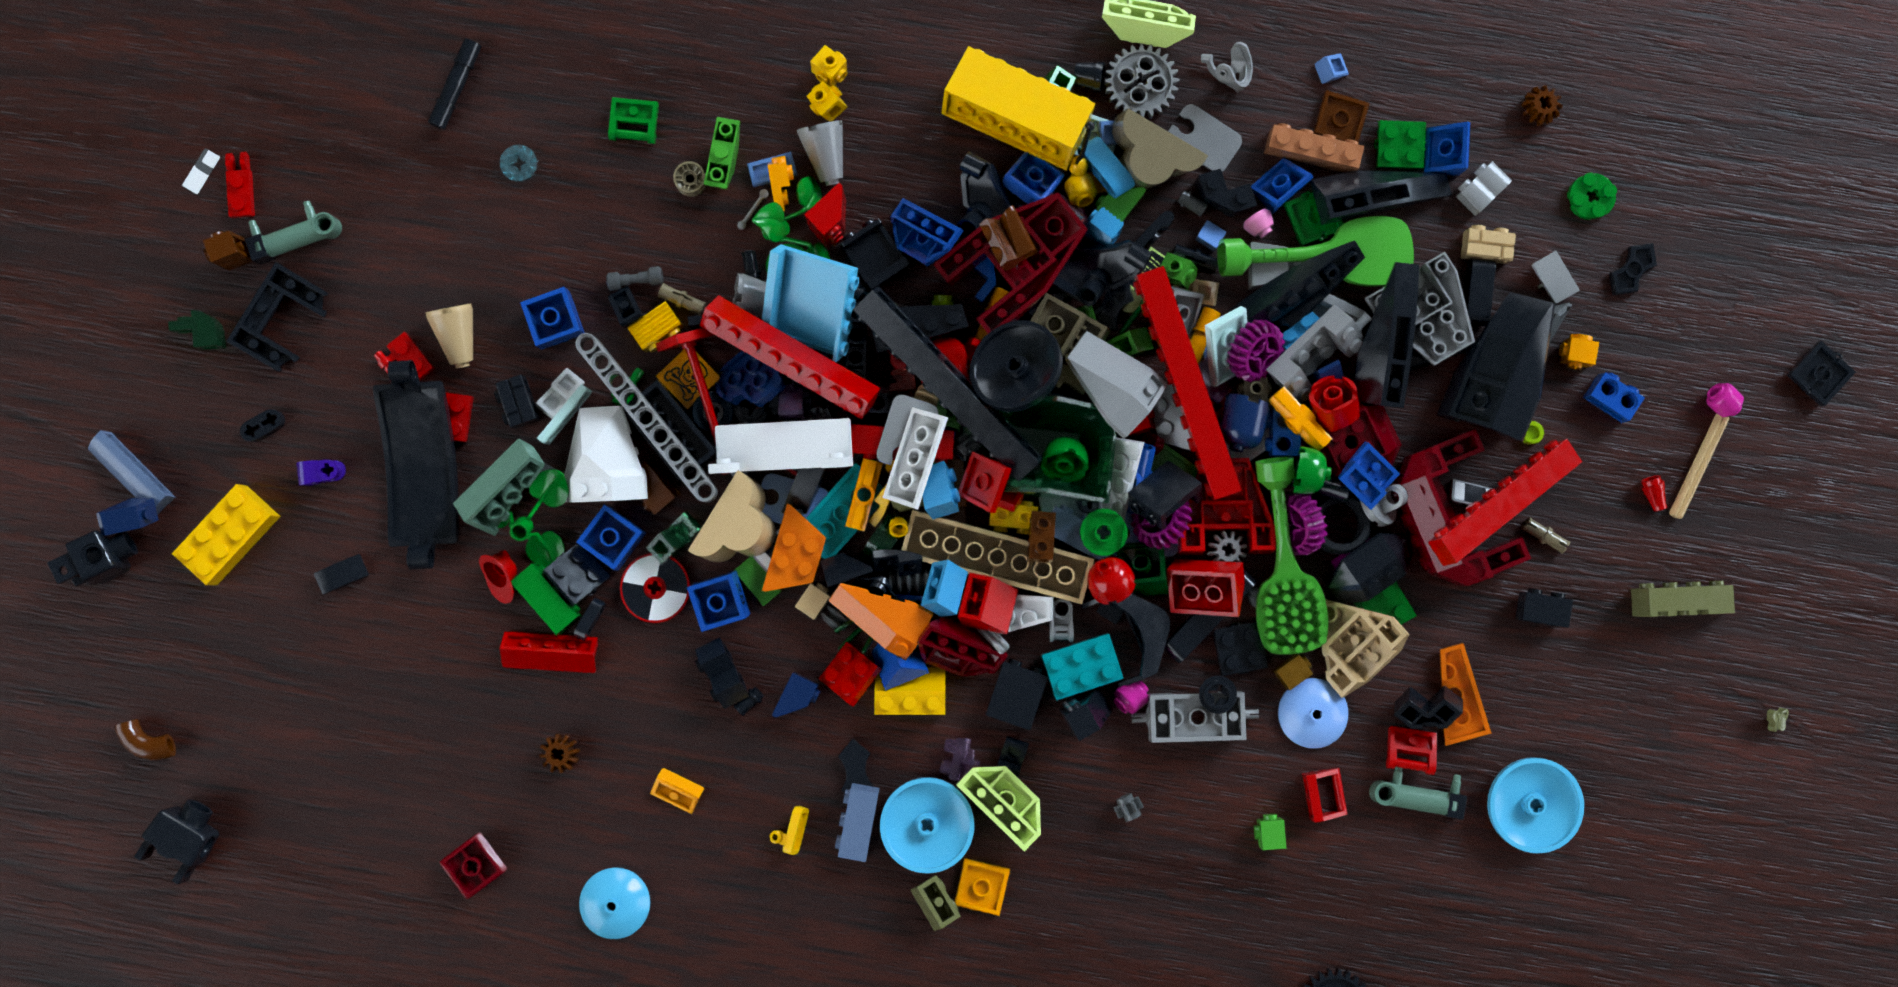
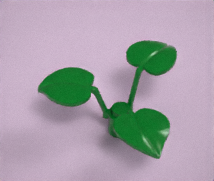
M812 176L803 177L797 184V199L803 206L799 211L784 217L782 207L776 202H771L763 206L753 217L752 222L762 230L766 240L772 242L786 241L804 245L809 248L805 252L830 259L829 253L822 243L817 242L812 245L810 242L786 237L790 232V226L787 221L805 213L806 210L808 212L822 199L821 189Z
M554 469L540 472L529 487L530 494L539 499L527 517H519L514 522L513 513L508 511L510 516L506 521H501L498 525V528H503L510 521L511 537L516 541L528 539L525 549L527 556L535 564H542L545 568L554 562L556 557H559L563 552L565 553L562 539L553 531H546L542 535L538 532L531 533L534 527L531 518L542 502L549 507H558L563 505L569 496V487L564 474Z

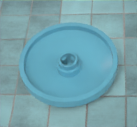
M1523 758L1507 765L1495 777L1488 793L1487 809L1493 828L1509 845L1529 853H1547L1561 848L1575 836L1583 820L1584 798L1577 780L1562 765L1543 758Z
M933 777L916 778L899 786L887 799L880 819L881 838L890 856L904 868L918 873L940 872L955 865L969 849L974 835L973 812L964 794L951 783Z

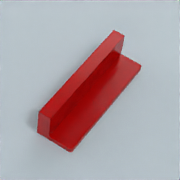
M504 631L499 648L502 666L505 668L595 673L598 637H588L585 641H582L575 636Z

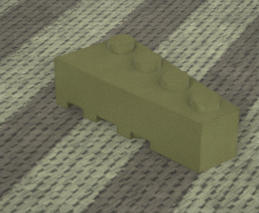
M1701 581L1686 582V587H1678L1677 582L1662 583L1663 587L1654 588V583L1639 584V588L1631 589L1632 616L1636 617L1735 613L1733 585H1724V581H1709V586H1701Z

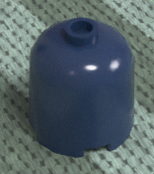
M1229 394V397L1227 396L1225 400L1220 429L1225 443L1230 445L1229 449L1243 453L1244 449L1249 450L1260 445L1272 406L1259 399L1258 403L1248 401L1249 396Z

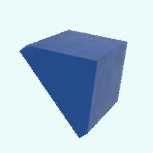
M1470 122L1426 128L1425 173H1446V175L1459 176L1468 169Z
M1283 158L1252 184L1251 188L1258 199L1274 214L1312 180L1313 175Z
M879 643L871 652L875 664L882 669L879 675L885 691L929 673L926 663L922 660L918 645L907 660L887 651Z

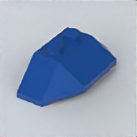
M902 198L890 216L896 248L926 266H929L950 252L963 232L961 228Z

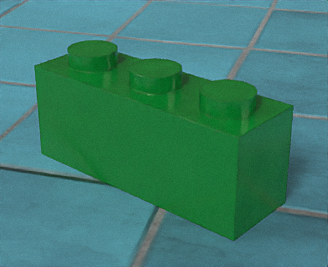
M530 564L511 583L555 635H561L582 617L578 612L581 609L578 605L573 607L543 573L545 567L542 564L539 566L537 564Z

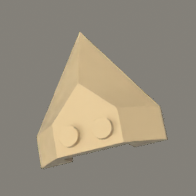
M1325 599L1329 624L1327 642L1321 647L1326 661V680L1340 697L1344 698L1368 683L1402 651L1409 633L1393 616Z

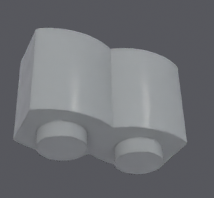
M1493 161L1488 165L1483 163L1474 172L1476 177L1472 181L1467 179L1457 188L1460 193L1456 198L1474 216L1479 214L1512 182Z

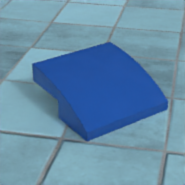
M1365 441L1345 465L1338 479L1363 504L1372 510L1387 494L1385 489L1400 473L1369 442Z

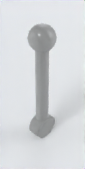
M766 189L760 191L758 200L745 218L738 222V229L744 230L746 228L747 221L762 200L768 198L769 192Z

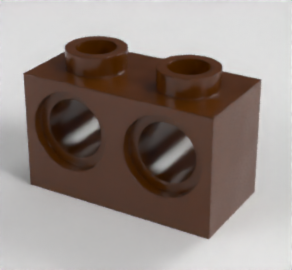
M1031 512L1027 561L1051 563L1053 561L1056 512Z

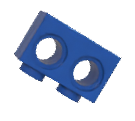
M1611 372L1598 374L1583 398L1620 423L1630 421L1645 397L1639 394L1640 391L1631 385L1626 386L1620 382V378ZM1603 384L1608 387L1607 395L1602 392L1601 387ZM1622 397H1625L1628 401L1626 408L1621 403Z
M1275 408L1271 409L1266 428H1269V437L1265 438V451H1269L1268 457H1299L1301 436L1294 434L1287 426L1281 427L1277 422L1280 415ZM1279 438L1286 440L1288 444L1285 451L1280 450L1277 446Z

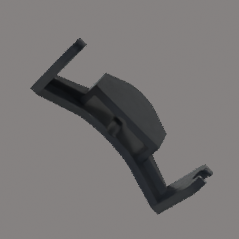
M1131 594L1122 602L1117 603L1116 600L1110 602L1124 611L1142 652L1140 674L1119 681V683L1115 684L1117 688L1141 681L1158 673L1170 630L1168 614L1162 608L1134 594ZM1092 599L1081 604V607L1084 609L1099 602Z

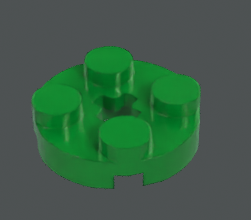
M1587 173L1576 179L1568 189L1567 198L1571 204L1570 208L1581 219H1598L1608 214L1614 207L1617 188L1607 177L1597 173ZM1593 191L1596 194L1597 200L1590 202L1588 200L1589 196L1586 194Z
M1097 509L1090 512L1081 523L1080 538L1084 547L1093 554L1099 556L1114 554L1123 547L1127 540L1128 529L1126 523L1117 512L1111 509ZM1102 525H1105L1106 530L1110 531V535H1106L1105 539H1101L1100 534H1097V529H1101Z

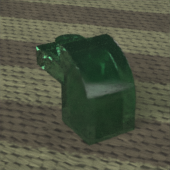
M191 310V317H177V321L168 322L169 331L177 334L192 333L194 348L201 350L226 348L224 328L218 319L209 314Z
M686 511L669 528L660 532L646 548L662 565L684 549L702 527Z
M890 512L875 530L859 556L870 565H872V551L892 550L901 538L893 537L889 532V523L895 518Z

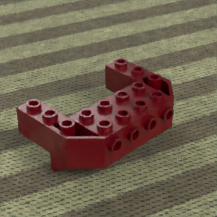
M1476 429L1404 457L1398 471L1400 475L1393 483L1403 486L1407 491V502L1400 507L1403 513L1401 514V519L1405 527L1410 529L1412 534L1410 540L1413 547L1419 550L1421 555L1419 561L1425 571L1427 570L1429 574L1458 586H1469L1490 579L1496 573L1531 559L1522 537L1512 538L1486 550L1471 551L1459 562L1446 566L1441 564L1428 544L1435 537L1434 532L1444 526L1448 527L1451 524L1450 520L1455 517L1438 476L1449 471L1448 465L1485 451ZM1393 491L1392 498L1395 502H1398L1399 496Z

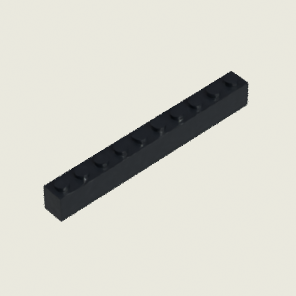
M879 286L873 289L853 309L857 313L856 317L865 325L867 324L873 330V335L890 347L889 351L891 354L906 364L908 372L913 376L917 375L923 382V387L929 393H934L939 398L940 405L944 409L950 410L956 416L955 419L959 425L964 428L967 427L972 433L973 439L978 444H983L989 450L988 454L990 457L1011 468L1009 475L1011 478H1016L1020 481L1040 463L1042 456L998 410L983 402L974 391L971 382Z

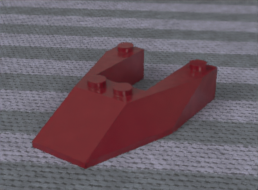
M1059 193L1016 208L1037 253L1021 261L1015 268L1007 271L1002 269L980 226L933 264L947 283L953 286L988 257L1010 284L1013 290L977 318V321L987 333L1005 323L1018 321L1048 292L1087 232L1086 226ZM1002 214L991 219L999 220Z

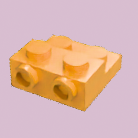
M786 156L773 157L771 159L772 162L768 163L767 166L773 200L785 211V205H789L787 189L782 190V187L790 186V180H794L792 164L787 165Z

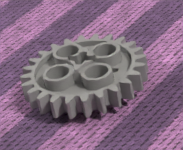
M1140 44L1138 50L1131 45L1129 53L1123 48L1121 51L1122 57L1115 54V62L1110 61L1108 65L1111 70H1106L1105 76L1109 78L1104 81V85L1110 86L1106 89L1105 94H1112L1109 102H1117L1115 110L1122 107L1124 108L1123 111L1129 108L1143 117L1147 113L1151 119L1153 111L1158 115L1162 113L1161 106L1165 109L1169 108L1170 105L1167 101H1174L1175 97L1172 94L1177 93L1179 88L1173 85L1178 84L1179 79L1174 78L1178 73V69L1171 70L1174 61H1166L1168 53L1160 56L1161 48L1153 52L1151 44L1147 50H1144L1143 44ZM1140 63H1149L1151 69L1143 70L1140 67ZM1155 71H1159V74L1149 77ZM1128 74L1132 80L1124 82L1120 75ZM1138 78L1141 81L1147 79L1145 85L1143 83L1137 84ZM1160 82L1163 89H1154L1152 83ZM1133 87L1129 92H1124L1125 89ZM1132 94H1141L1143 100L1140 102L1135 101L1132 98Z

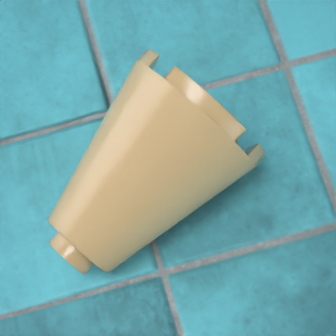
M472 303L425 312L426 318L449 364H455L456 368L470 366L469 361L473 360Z

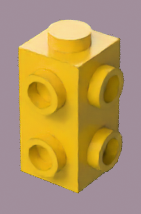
M1022 501L1015 512L998 507L996 513H990L989 526L994 527L993 531L1007 532V528L1017 529V534L1029 535L1030 514L1032 511H1038V507L1033 506V502Z

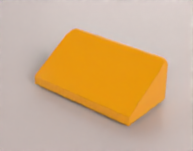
M663 768L658 774L650 794L692 814L704 788Z

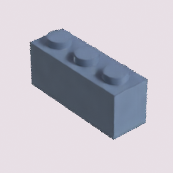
M1061 504L1060 508L1054 506L1051 512H1056L1055 538L1097 560L1109 557L1093 554L1084 547L1080 538V526L1086 516L1082 515L1081 518L1072 515L1074 510ZM1102 526L1101 529H1097V534H1100L1101 539H1105L1106 535H1110V531L1106 530L1105 526Z
M852 783L850 790H845L843 803L847 804L846 813L841 812L839 826L843 827L842 835H837L835 849H839L838 857L866 862L880 788Z

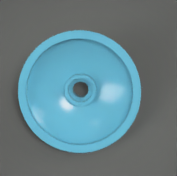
M613 867L601 870L586 882L581 891L579 900L580 913L586 926L598 936L607 939L625 938L635 933L647 919L650 910L648 888L637 874L628 869ZM609 902H613L616 905L615 910L609 909Z

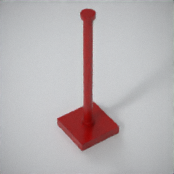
M704 328L677 334L655 343L658 352L681 346L686 350L716 446L715 426H719L694 347L697 346L696 342L714 336V334Z

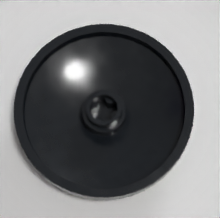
M1025 320L1012 321L995 328L981 340L972 356L970 380L974 391L983 402L996 410L1016 412L1033 407L1049 395L1059 380L1063 365L1060 345L1047 328L1036 322Z

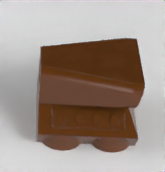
M1013 205L1003 212L999 220L986 218L979 223L998 263L1004 271L1015 268L1021 261L1037 253Z

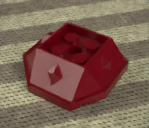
M1359 401L1360 418L1357 421L1336 432L1326 431L1332 439L1320 452L1326 457L1327 467H1331V479L1340 481L1338 477L1343 468L1365 441L1369 442L1393 466L1402 444L1384 406ZM1301 437V446L1311 448ZM1346 437H1351L1354 440V447L1352 449L1346 447Z

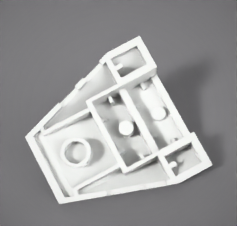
M623 406L579 408L564 474L569 487V496L566 502L648 499L647 475L645 469L641 468L637 456L639 452L637 447L633 445L630 436L632 432Z

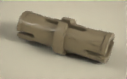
M665 283L662 284L658 292L659 298L676 304V307L679 309L685 308L701 316L706 306V302L688 295V292L684 290L682 292Z
M1528 517L1524 522L1526 525L1523 524L1521 527L1523 531L1525 530L1538 538V542L1541 544L1546 543L1561 554L1567 550L1565 546L1570 545V541L1554 533L1551 527H1544L1531 517Z

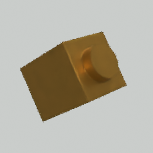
M1298 654L1292 655L1273 669V672L1287 690H1292L1313 674L1309 669L1312 667L1311 663L1304 655L1301 657Z

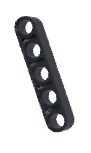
M1245 569L1243 597L1257 583V580ZM1191 614L1166 641L1164 650L1176 662L1181 663L1225 616Z

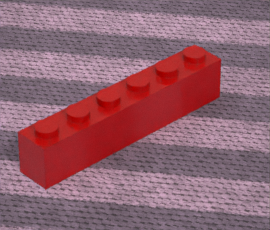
M851 424L853 457L854 453L863 454V458L877 459V449L885 426ZM944 430L934 463L942 461L948 463V459H953L954 430ZM899 447L893 451V460L896 458Z

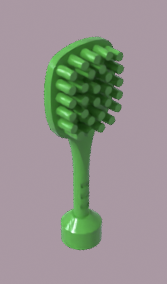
M1370 216L1348 221L1336 230L1331 240L1307 247L1251 249L1241 238L1220 239L1217 250V262L1221 276H1241L1252 263L1304 262L1330 249L1355 240L1365 258L1343 280L1348 284L1377 287L1386 285L1395 262L1414 263L1413 240L1410 230L1404 221L1394 217Z
M1274 457L1262 459L1255 462L1257 481L1268 490H1271L1276 534V561L1273 574L1262 582L1258 589L1255 609L1258 633L1263 646L1273 654L1292 655L1306 653L1321 647L1327 642L1329 623L1327 605L1322 588L1312 575L1304 573L1299 568L1291 544L1285 488L1296 477L1294 458Z

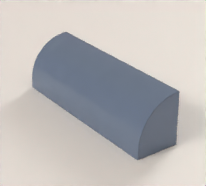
M100 430L91 440L88 450L135 498H153L157 515L175 498L112 432Z

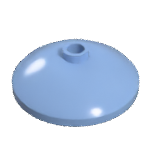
M1307 678L1292 690L1284 692L1278 706V720L1284 734L1294 743L1306 748H1322L1335 742L1344 732L1348 722V706L1345 698H1341L1328 681L1318 678ZM1315 710L1320 712V716L1317 719L1313 717Z

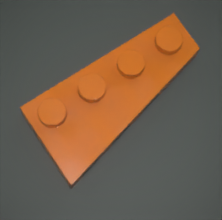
M1464 643L1439 649L1441 688L1445 685L1463 699V713L1448 728H1443L1444 745L1448 746L1492 734Z

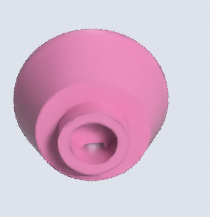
M1264 208L1253 214L1244 222V230L1254 237L1259 235L1260 238L1273 231L1271 227L1274 225L1271 211Z

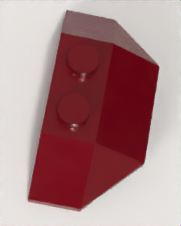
M941 617L930 622L917 641L923 662L961 677L980 675L987 672L989 674L996 673L1008 657L1006 652L999 654L975 628L962 626L960 622L948 617Z

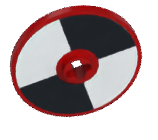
M649 553L636 558L625 569L620 582V594L623 604L636 618L650 623L665 622L677 616L686 606L689 599L687 587L690 586V580L685 568L675 558L661 553ZM655 581H657L661 591H657L654 595L653 590L649 589V586L654 585Z

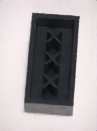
M656 380L641 392L701 468L717 457L716 448L659 380ZM636 396L633 400H631L628 403V405H635L637 403L638 397ZM624 409L625 415L632 422V424L637 428V430L646 439L650 446L655 450L659 457L664 461V463L677 477V479L680 482L684 483L676 474V472L672 469V467L668 464V462L664 459V457L660 454V452L656 449V447L652 444V442L648 439V437L644 434V432L640 429V427L636 424V422L632 419V417L628 414V412ZM646 412L642 416L643 424H649L652 421L651 412ZM664 430L657 433L656 439L659 443L667 439V433ZM673 450L671 453L672 460H680L682 457L681 450ZM690 467L686 470L687 479H690L697 473L695 467Z

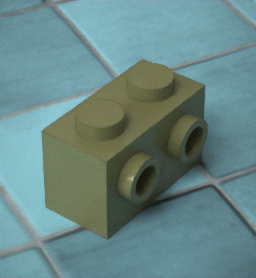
M937 875L926 879L910 890L934 931L944 928L961 917L956 903L950 899L943 881Z

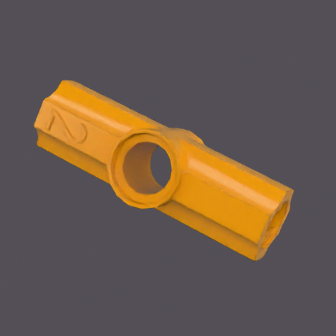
M1285 387L1278 390L1268 400L1284 418L1286 426L1294 434L1300 435L1311 448L1320 451L1332 439L1317 423L1314 413L1304 404H1300Z
M863 458L845 524L846 527L865 531L883 463ZM861 488H866L870 491V499L866 502L860 501L857 497L858 490Z

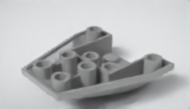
M1446 252L1434 257L1419 268L1413 349L1433 366L1475 342L1458 271ZM1384 287L1365 298L1373 314Z
M1088 331L1081 336L1065 359L1106 423L1123 439L1151 412L1168 385L1150 367Z

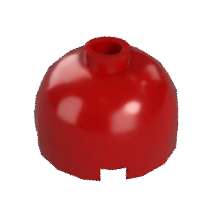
M1105 557L1092 565L1088 573L1087 582L1093 598L1099 603L1110 605L1109 602L1116 600L1119 603L1131 595L1135 589L1136 584L1134 580L1136 578L1132 569L1124 560L1116 557Z

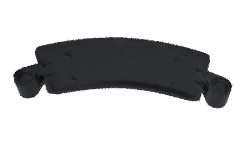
M413 360L388 361V377L392 384L373 386V396L381 431L386 469L388 544L390 547L409 546L406 555L409 570L432 569L435 561V544L456 543L459 534V513L453 504L458 499L457 463L447 397L442 381H419Z

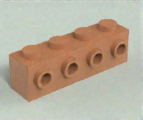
M1284 123L1274 124L1269 131L1264 154L1339 172L1358 170L1360 167L1364 146L1358 145V142L1355 140L1347 139L1341 141L1330 134H1323L1321 136L1313 134L1314 132L1309 129H1291L1290 125Z

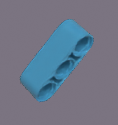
M1096 136L1088 141L1084 158L1088 161V169L1112 198L1116 199L1135 187L1131 174L1100 137ZM1082 146L1077 149L1079 156Z

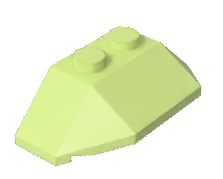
M1105 0L1102 18L1120 40L1146 45L1151 44L1153 47L1167 48L1192 35L1196 19L1195 15L1188 14L1185 10L1175 5L1150 0Z
M1006 766L972 767L956 784L1024 852L1041 835L1040 799Z

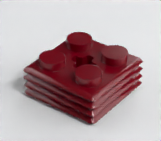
M482 833L475 834L439 862L465 899L471 898L507 870V867ZM471 862L477 863V870L470 869Z

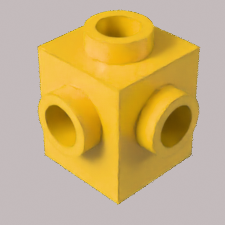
M826 45L810 61L811 72L815 74L820 82L824 81L830 86L832 84L836 85L837 82L841 83L847 76V61L844 55L838 51L834 52Z
M822 81L814 86L807 95V98L812 103L809 105L812 111L817 116L821 115L829 122L833 121L848 108L840 98L842 95L841 91L834 84L830 86Z

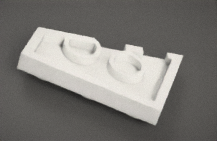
M1017 594L1008 632L1053 620L1054 597Z

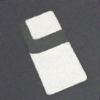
M205 148L182 186L198 194L219 161L220 156Z

